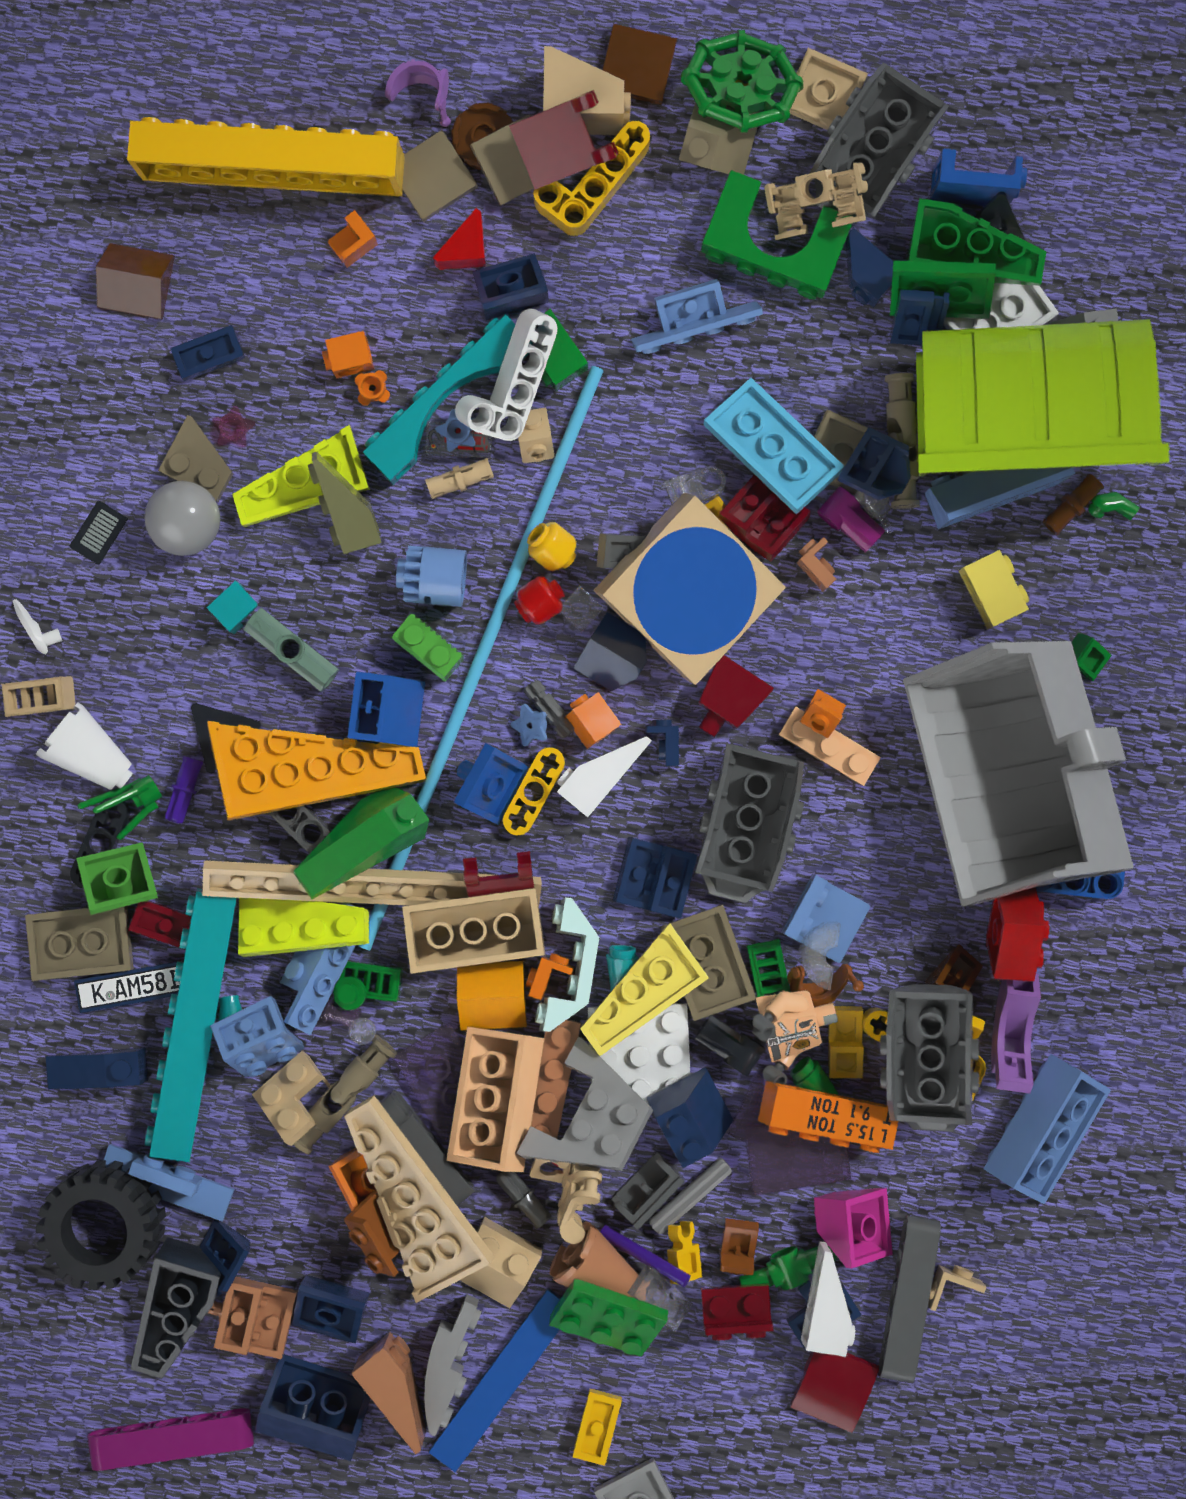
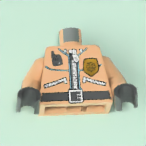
M806 990L798 992L782 991L776 995L756 998L759 1014L753 1018L754 1028L752 1032L761 1041H766L771 1062L775 1063V1066L769 1065L763 1070V1077L766 1081L786 1085L787 1076L782 1071L788 1070L800 1053L817 1047L822 1043L820 1026L838 1022L834 1004L829 1003L814 1007L810 992Z

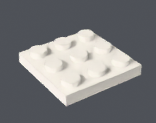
M687 1003L672 1004L600 1056L648 1105L647 1097L690 1075ZM588 1007V1018L597 1007ZM589 1042V1046L595 1051V1049Z

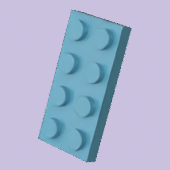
M752 378L746 381L704 419L703 425L795 514L799 513L837 478L845 467Z

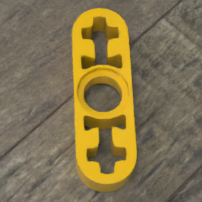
M551 747L544 748L536 755L503 816V825L510 834L523 835L533 826L564 769L565 760L559 750ZM553 753L557 756L555 761L559 764V767L557 769L551 768L548 771L546 777L552 778V781L547 785L543 779L532 776V773L535 769L541 773L544 768L541 758L543 755L549 757ZM530 782H538L544 789V794L538 801H530L524 794V789ZM520 798L525 804L536 807L534 814L527 810L524 815V820L527 821L526 827L519 826L515 830L511 827L513 822L509 819V816L511 814L517 815L520 812L522 806L516 805L517 800Z

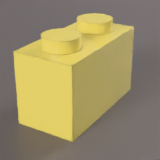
M1000 550L959 570L987 630L1029 610L1026 604L1029 602L1027 592L1021 584L1017 586L1012 576V573L1015 572L1013 564L1007 555H1002Z

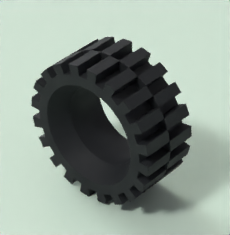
M106 1160L96 1161L91 1167H89L88 1163L79 1167L45 1198L47 1201L39 1209L37 1216L43 1218L36 1224V1234L44 1233V1236L37 1242L39 1251L48 1249L50 1254L44 1259L48 1267L56 1263L60 1270L55 1275L62 1280L68 1274L74 1277L71 1282L72 1286L80 1288L87 1281L89 1282L88 1290L97 1291L104 1282L106 1290L115 1288L120 1281L124 1284L141 1270L161 1243L158 1240L164 1235L166 1225H162L160 1222L166 1217L165 1207H156L162 1199L159 1190L151 1194L148 1188L153 1183L145 1180L141 1182L136 1177L129 1175L130 1168L126 1172L122 1171L123 1162L114 1161L106 1168ZM95 1199L107 1202L115 1207L122 1215L127 1227V1241L124 1249L114 1254L101 1255L83 1247L76 1239L71 1225L72 1212L77 1203Z

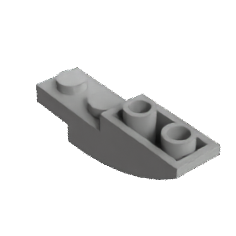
M468 1294L464 1299L454 1324L441 1319L427 1364L424 1394L425 1414L429 1434L436 1436L439 1427L446 1429L453 1413V1409L448 1406L453 1395L458 1398L460 1397L467 1378L462 1376L464 1365L455 1362L454 1359L461 1361L468 1344L463 1338L468 1328L475 1329L482 1312L476 1309L479 1299Z

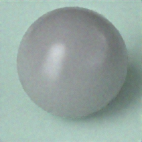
M174 481L157 489L146 505L144 516L146 530L152 541L162 550L178 556L193 555L206 549L217 536L221 520L219 507L211 493L199 484L189 481Z

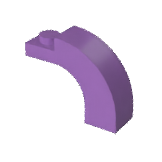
M1036 974L1034 982L1002 979L996 1003L991 1046V1070L996 1075L997 1089L1031 1093L1033 1087L1031 1035L1035 1014L1041 1000L1039 974Z

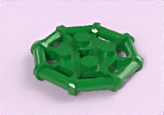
M740 29L734 34L711 40L703 38L696 43V50L687 68L681 72V82L690 91L699 108V115L703 118L708 116L739 128L740 133H747L748 129L774 122L784 123L790 118L791 107L798 93L803 90L804 82L803 78L797 75L786 56V48L781 44L773 45L745 34V30ZM734 47L736 49V52L722 56L716 53ZM704 61L712 67L709 73H700ZM777 65L784 79L776 78L771 68ZM744 80L748 84L747 86H743L742 83H736L735 81ZM703 87L708 89L712 98L706 95ZM774 92L784 93L780 102L776 103L771 99ZM726 105L734 107V112L726 109Z

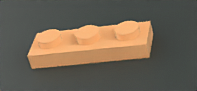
M794 707L778 736L864 786L881 757L836 730L832 732L829 738L813 731L799 722L804 711Z

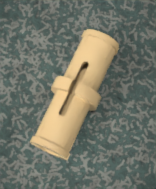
M484 458L476 463L460 468L459 465L454 466L452 471L425 479L433 500L457 490L461 492L466 491V487L492 479L494 475L488 458Z

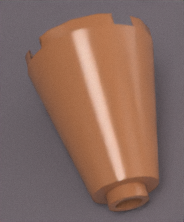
M587 1221L583 1222L582 1226L585 1231V1237L580 1243L569 1244L567 1248L561 1244L550 1268V1275L554 1277L552 1279L556 1283L569 1287L574 1279H578L638 1300L642 1299L645 1292L643 1279L594 1225Z

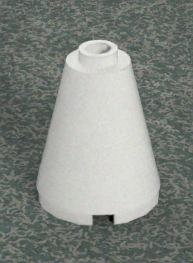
M77 702L73 709L78 713L74 715L69 712L46 740L45 745L49 749L45 752L40 748L36 755L107 789L112 790L115 785L121 789L133 774L128 770L132 763L86 708Z

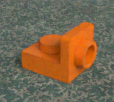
M817 689L799 722L829 738L840 723L846 705Z

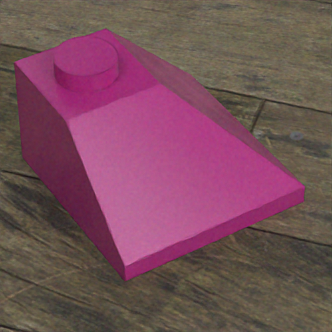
M887 1188L839 1191L814 1198L817 1232L846 1268L852 1269L893 1255Z

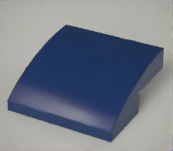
M629 837L612 901L681 919L697 854Z

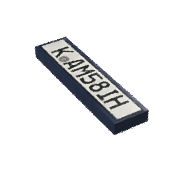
M177 961L74 980L79 1013L171 997V994L178 995L180 982L174 981Z

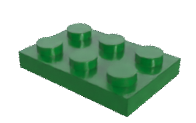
M893 261L890 316L895 315L900 290H919L934 292V296H943L944 292L949 293V306L945 318L990 319L996 263Z
M574 1279L550 1314L549 1326L560 1329L565 1333L590 1339L597 1344H605L622 1350L627 1354L642 1357L666 1324L668 1310L582 1280Z

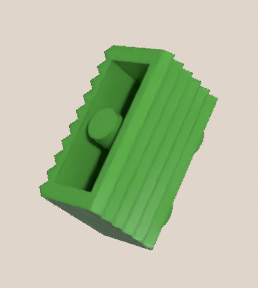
M410 614L391 637L444 682L447 681L464 660L462 652H458L457 648H453L451 643L448 644L446 639H443L441 635H438L436 631L428 627L415 614Z

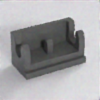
M656 1151L611 1200L615 1203L614 1206L639 1230L685 1182L684 1177Z

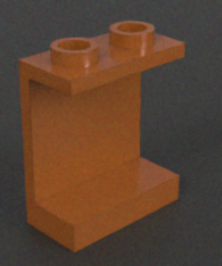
M375 1189L343 1220L350 1230L349 1237L365 1254L366 1258L364 1261L369 1269L376 1274L382 1273L395 1277L399 1272L392 1259L400 1250L393 1245L377 1203L379 1195Z

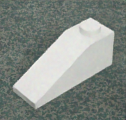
M646 736L578 766L575 771L568 768L556 782L561 786L557 792L586 817H589L652 740Z
M819 1241L801 1341L806 1351L846 1357L848 1346H852L854 1343L855 1326L851 1322L832 1252L826 1242Z

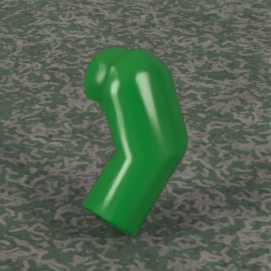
M1109 492L1096 495L1088 506V511L1095 518H1102L1105 512L1116 511L1128 520H1131L1140 507L1117 492Z

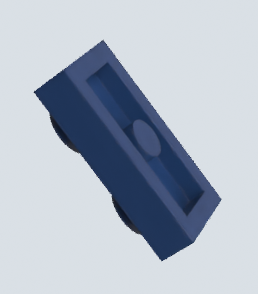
M232 325L170 348L183 381L245 359L239 339Z

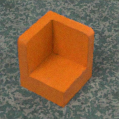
M355 210L345 217L347 226L328 240L330 247L347 268L378 245L375 235Z

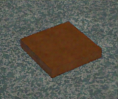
M613 24L603 71L624 80V92H631V98L662 105L677 38Z

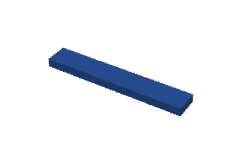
M550 1288L545 1290L449 1421L446 1429L444 1428L430 1447L428 1453L452 1471L456 1472L559 1332L560 1329L549 1326L550 1314L562 1297Z

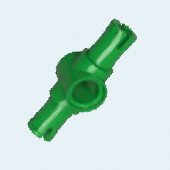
M796 1246L777 1251L769 1257L770 1261L766 1263V1267L754 1271L753 1275L740 1276V1282L742 1285L768 1283L769 1287L773 1285L775 1288L781 1286L782 1290L796 1288L806 1283L810 1278L809 1275L813 1273L812 1270L815 1267L818 1246L806 1251L803 1248L798 1250ZM829 1247L830 1251L832 1252L834 1261L839 1260V1258Z

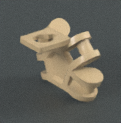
M534 1159L530 1169V1177L562 1183L563 1189L561 1200L559 1199L558 1202L559 1209L557 1213L561 1237L570 1244L580 1243L585 1237V1231L582 1226V1219L575 1210L582 1211L584 1204L600 1203V1194L597 1192L598 1184L602 1183V1174L599 1173L600 1168L558 1162L555 1164L563 1170L546 1172L540 1166L551 1161Z

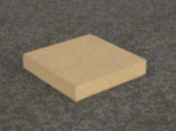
M808 48L797 72V75L803 78L804 88L798 93L791 107L790 114L828 130L837 115L843 118L849 109V106L846 105L848 98L856 87L862 89L868 73Z

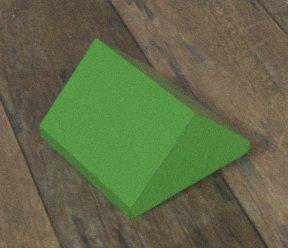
M143 842L76 858L90 915L158 898Z

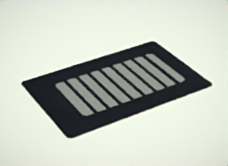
M98 500L69 547L95 564L100 565L128 518Z

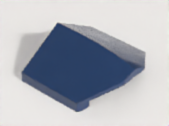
M868 427L838 476L837 481L877 500L902 494L911 479L909 446Z
M607 612L589 639L573 669L606 689L613 691L636 680L647 663L645 636Z
M214 1219L200 1248L221 1272L216 1295L218 1297L228 1292L250 1252V1240L222 1221Z

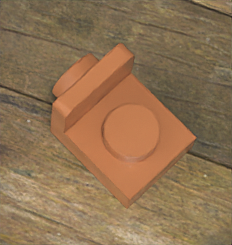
M824 537L818 543L814 539L810 540L799 551L802 557L797 562V565L822 592L837 580L832 575L835 570L824 558L818 559L815 556L828 543Z

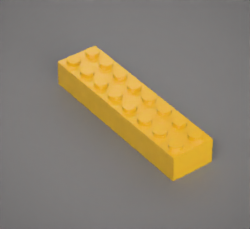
M143 117L141 121H130L127 161L143 181L385 196L403 195L405 156L398 137L393 136L390 132L376 131L373 135H364L356 130L343 129L340 130V133H330L319 127H309L307 131H297L285 125H276L274 129H263L259 125L252 123H243L240 127H230L219 121H210L207 125H196L194 122L185 119H176L174 123H163L161 120L152 117Z

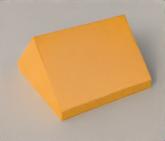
M523 960L494 962L457 968V1007L461 1031L467 1030V1027L480 1029L527 1027Z

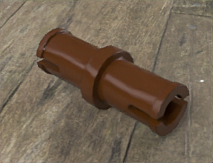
M1088 474L1070 494L1066 493L1061 498L1062 503L1042 521L1044 526L1054 535L1058 536L1076 515L1081 516L1085 512L1084 507L1104 489L1103 484L1095 476Z

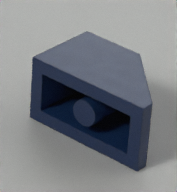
M853 227L845 241L849 287L853 290L851 292L852 296L863 305L868 303L874 308L892 287L893 261Z

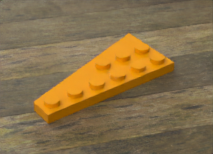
M207 721L228 821L422 783L426 780L419 747L380 742L374 744L358 742L356 739L344 738L342 740L326 738L324 735L276 729L271 731L251 728V726H231Z

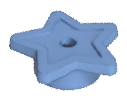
M455 409L450 411L446 423L435 428L436 432L446 437L447 450L449 452H452L460 444L471 447L475 446L471 433L472 429L457 419ZM456 428L461 429L460 434L455 433Z
M527 704L521 706L520 718L510 724L512 728L520 732L523 746H528L534 739L547 740L545 733L547 729L546 712L532 711ZM529 722L532 724V728H529Z

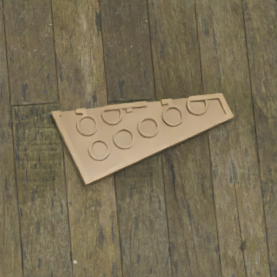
M373 1095L351 1108L344 1117L357 1151L363 1154L366 1161L368 1180L370 1184L374 1183L379 1195L377 1199L378 1206L393 1245L400 1250L404 1261L402 1265L406 1277H410L414 1287L412 1295L415 1302L417 1303L490 1265L495 1257L377 1098Z

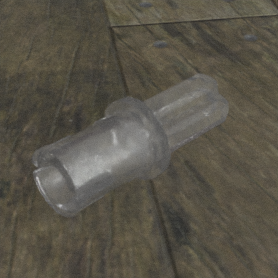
M359 1018L352 1022L348 1033L352 1041L364 1045L374 1039L377 1027L371 1020Z

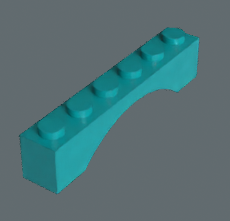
M506 314L500 320L494 318L483 330L485 335L476 343L473 340L470 341L460 351L459 355L461 358L453 365L450 363L446 364L437 373L436 378L438 380L430 388L426 386L421 388L413 396L412 401L414 403L406 411L403 409L397 411L388 421L390 426L382 434L376 432L366 441L364 445L366 449L363 451V454L392 485L400 480L417 463L419 445L424 429L433 413L443 401L457 389L475 379L500 372L516 325ZM527 353L523 357L522 361L529 355V353Z

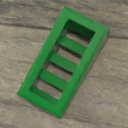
M776 939L747 945L756 997L779 991L791 992L787 981V972L780 940ZM775 951V957L762 960L756 959V954ZM777 964L778 970L759 973V967ZM780 977V984L762 987L761 981Z
M355 961L347 962L339 980L345 977L346 968L352 969L351 976L358 978L359 970L365 971L363 984L366 987V998L390 1002L399 1001L403 974L402 967ZM372 972L378 973L375 991L369 990ZM384 974L390 975L388 992H382Z

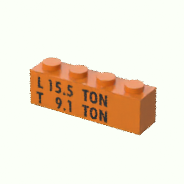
M770 1081L765 1083L758 1121L768 1125V1131L775 1134L788 1136L789 1130L799 1132V1137L803 1139L819 1141V1136L830 1138L829 1143L842 1147H849L850 1142L860 1144V1149L879 1153L880 1148L893 1150L899 1122L890 1121L888 1105Z

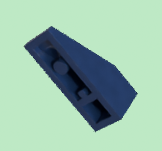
M146 1047L45 1056L48 1089L111 1088L141 1085L148 1081Z

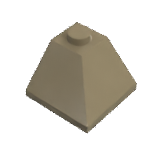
M695 103L679 160L726 174L733 170L744 175L758 127L748 129L747 133H740L739 128L708 116L703 118L698 114L699 108ZM726 105V109L734 112V107Z

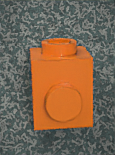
M551 953L549 958L543 956L538 969L532 967L525 985L531 988L528 996L539 1000L543 999L553 969L571 975L575 967L568 965L570 959L555 953Z

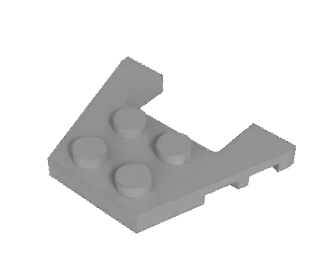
M578 1037L564 1064L568 1068L593 1079L585 1097L561 1140L531 1126L517 1154L524 1159L534 1158L550 1160L555 1163L565 1162L586 1167L622 1171L653 1109L582 1038Z

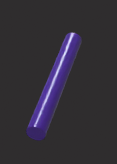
M607 1225L601 1229L602 1235L615 1247L682 1287L688 1284L691 1276Z

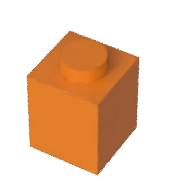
M599 692L590 698L584 694L570 704L573 710L564 717L572 724L574 732L586 749H589L622 725Z

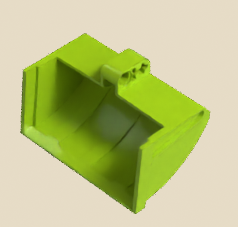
M1150 319L922 331L923 352H916L919 476H926V473L1145 463H1149L1150 466H1157L1169 463V443L1161 442L1156 342Z

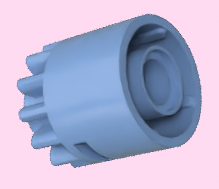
M408 545L406 559H398L396 571V588H403V601L462 607L467 572V550Z

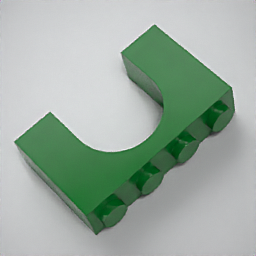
M731 170L704 237L701 252L705 253V257L714 263L723 264L726 261L736 265V270L745 275L754 276L757 273L767 277V282L774 286L784 288L785 285L798 289L797 293L805 298L816 299L817 296L823 299L852 224L832 227V222L836 221L835 218L839 217L837 216L839 213L837 210L823 206L811 239L801 251L786 257L768 255L753 243L748 231V219L762 182Z

